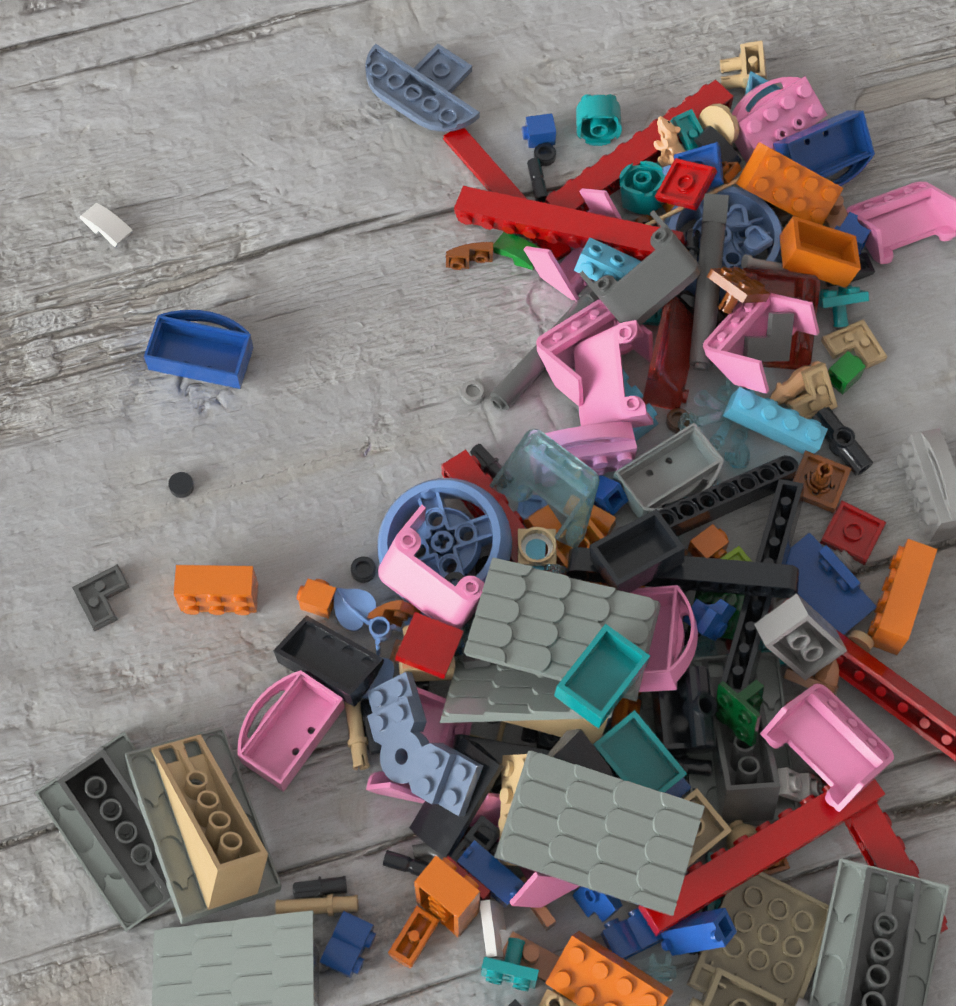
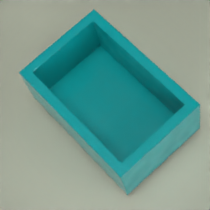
M605 624L559 682L554 697L599 729L646 668L650 655Z
M635 710L593 743V746L615 775L625 781L665 793L687 774Z

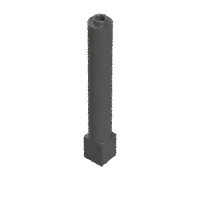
M705 193L698 260L701 272L696 282L689 364L694 366L693 369L697 371H707L708 367L713 366V362L705 355L703 343L717 328L720 286L707 278V275L711 268H722L729 195Z
M589 285L578 294L579 299L553 327L599 300ZM537 345L491 392V402L497 409L509 410L545 371L546 367L537 352Z

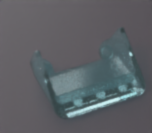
M531 429L523 436L491 482L490 487L516 502L529 500L534 491L567 517L555 538L575 548L579 546L585 537L600 479L596 471L538 429Z

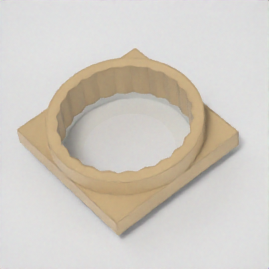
M542 527L518 529V563L529 566H556V529H545ZM533 539L543 540L548 546L547 555L543 559L538 560L530 558L525 550L529 541Z

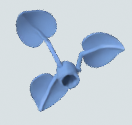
M337 588L334 595V610L339 623L350 631L360 630L364 623L369 625L370 633L376 640V655L380 656L381 642L388 640L391 637L392 631L403 633V628L395 624L390 625L384 617H375L368 620V614L377 607L374 597L367 591ZM408 618V621H404L406 626L410 624L412 618ZM383 658L384 663L368 690L393 678L394 665L390 659ZM367 692L363 696V698H368Z

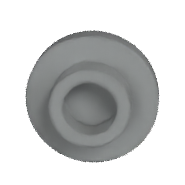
M838 549L834 551L836 556L849 570L854 568L852 565L854 559L847 551L843 550L840 552Z

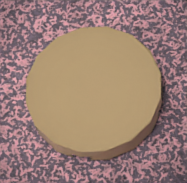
M712 104L702 110L698 119L702 129L704 130L707 126H712L730 145H733L739 136V124L736 116L729 112L731 110L722 104Z

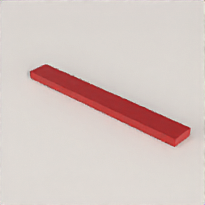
M465 128L450 131L443 135V140L488 191L527 199ZM539 238L530 239L537 247L551 250L557 261L571 252V248L566 244H552Z

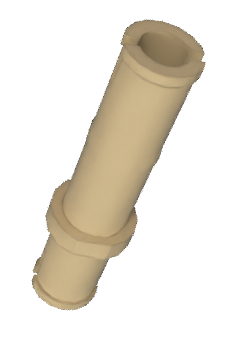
M344 701L349 732L347 744L351 748L353 770H358V767L359 770H365L370 767L366 747L369 743L364 733L360 701L355 707Z
M327 894V897L276 899L275 910L276 914L313 910L314 915L328 914V916H334V913H343V911L358 913V895L334 897L333 894Z

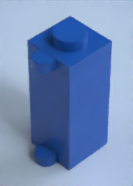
M475 840L456 862L491 890L490 896L504 908L525 884Z
M726 908L694 913L661 933L663 937L661 946L664 951H670L672 956L726 947L737 933V930Z

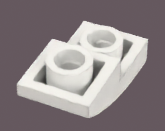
M97 202L80 216V219L95 234L100 232L114 247L133 231L118 216Z
M787 767L777 769L781 786L780 796L801 802L811 794L816 798L823 793L821 790L823 788L821 778L811 773L799 774Z

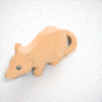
M660 116L657 125L661 141H654V147L657 150H661L658 162L663 169L665 166L672 165L674 155L685 152V149L677 137V133L681 130L680 127L674 126L669 120Z
M814 361L811 363V366H802L796 369L787 381L782 384L780 382L776 384V389L771 393L769 399L776 401L778 405L783 403L787 405V402L794 400L796 396L807 394L801 371L821 362Z

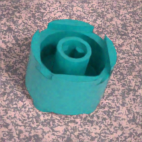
M586 94L581 97V101L576 107L577 136L580 139H585V143L593 146H603L611 143V139L620 137L622 133L621 107L615 95Z
M640 161V165L633 166L632 163L621 171L619 177L623 208L634 213L650 215L653 210L656 211L663 206L664 203L657 201L655 198L665 178L660 165L650 161Z

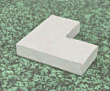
M490 899L480 901L486 956L493 959L503 957L500 931H506L503 906L497 901Z

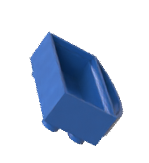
M848 110L773 143L775 151L824 178L832 176L850 165L848 171L832 181L839 186L846 184L856 177L875 155L863 110Z
M178 310L157 316L144 358L148 370L241 389L253 351L251 334L243 326L226 316L203 310ZM190 321L209 322V323H213V324H217V325L223 326V327H225V328H227V329L218 328V327L209 326V325H204V324H199V323H194V322H190Z

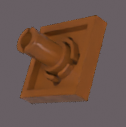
M736 266L734 268H711L707 275V278L727 291L718 305V308H724L722 311L727 314H732L738 301L742 303L767 302L771 293L764 289V284L754 279L751 280L746 276V271Z
M805 450L793 482L804 483V502L834 513L852 468Z

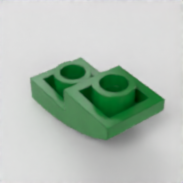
M503 232L493 244V252L513 258L514 265L534 270L535 267L525 253L524 248L526 246L539 247L519 236Z

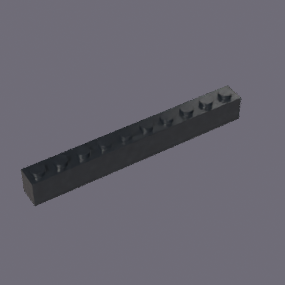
M779 479L755 562L786 564L803 504L804 483ZM745 596L721 682L724 681L737 694L754 681L764 645L754 624L773 611L776 602L775 597Z

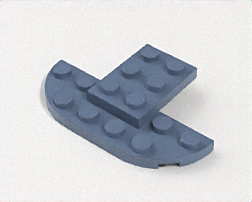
M376 43L369 51L365 64L369 87L378 98L418 125L434 131H455L471 125L480 118L479 111L451 94L472 72V65L440 44H437L414 68Z

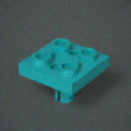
M848 285L847 288L839 286L838 291L829 289L815 290L814 295H808V301L812 302L813 306L832 307L833 327L849 326L846 305L869 301V292L860 290V287H852V285Z
M508 938L504 961L484 957L481 976L486 977V982L502 985V981L513 983L512 988L521 991H529V988L535 989L539 970L520 965L525 945L524 940Z

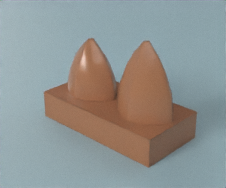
M836 659L807 680H804L790 667L787 668L784 675L785 679L807 688L814 684H822L834 695L837 694L839 689L837 685L839 667Z

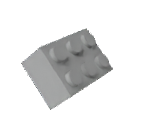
M797 593L754 624L765 646L804 680H807L847 651L836 629Z

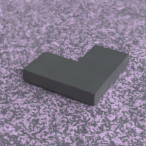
M769 312L767 335L745 336L743 356L762 362L789 361L794 313Z
M118 564L72 587L94 631L118 620L107 599L130 588Z

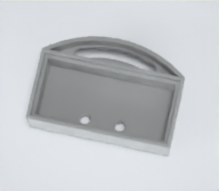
M692 423L615 471L613 480L620 483L628 498L627 505L637 518H640L655 509L660 510L669 504L682 500L705 481L708 482V485L703 490L714 486L724 459L697 425Z
M940 428L911 433L906 444L902 445V451L900 454H897L896 460L898 467L905 469L907 487L909 490H912L914 495V508L916 512L920 513L922 519L918 524L920 533L922 535L927 534L929 542L956 537V467Z

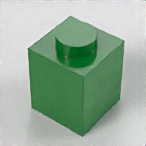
M847 351L828 370L832 387L843 395L861 378L866 368L862 360Z

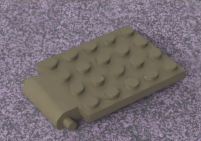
M764 872L723 895L718 909L726 908L737 933L726 947L700 951L686 985L703 993L701 1000L692 997L689 1006H796L799 997L804 998L817 965L829 905Z

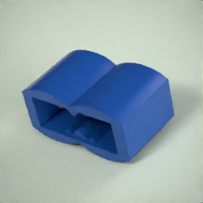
M639 908L628 913L629 918L623 921L615 918L604 924L605 929L600 934L607 949L624 960L663 941L661 934L655 936Z
M343 911L320 959L321 965L349 978L352 977L353 973L358 974L365 960L361 957L366 947L371 948L376 937V933L373 932L374 925Z

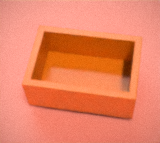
M795 216L790 219L780 234L782 265L784 269L847 288L861 269L855 235Z
M176 565L173 594L182 612L190 615H196L199 612H209L213 615H223L225 612H235L237 615H249L250 612L257 613L258 581L253 566Z

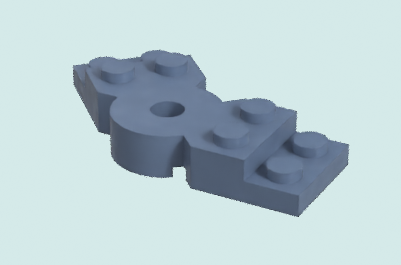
M404 672L366 691L372 709V714L368 715L367 718L374 741L382 745L380 763L385 775L395 783L409 784L412 793L432 805L439 804L457 816H465L483 765L444 743H429L425 735L421 733L424 731L427 721L412 672Z

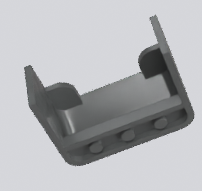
M654 210L650 215L660 226L650 239V243L655 251L618 282L613 276L606 275L595 283L589 279L583 270L579 273L619 323L636 320L639 325H642L692 283L701 272L699 263Z

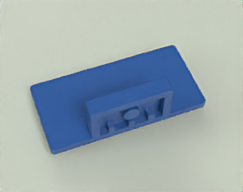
M808 533L790 548L786 564L796 566L799 569L798 595L840 633L845 635L876 609V605L860 588V581L827 545L823 547L811 533Z

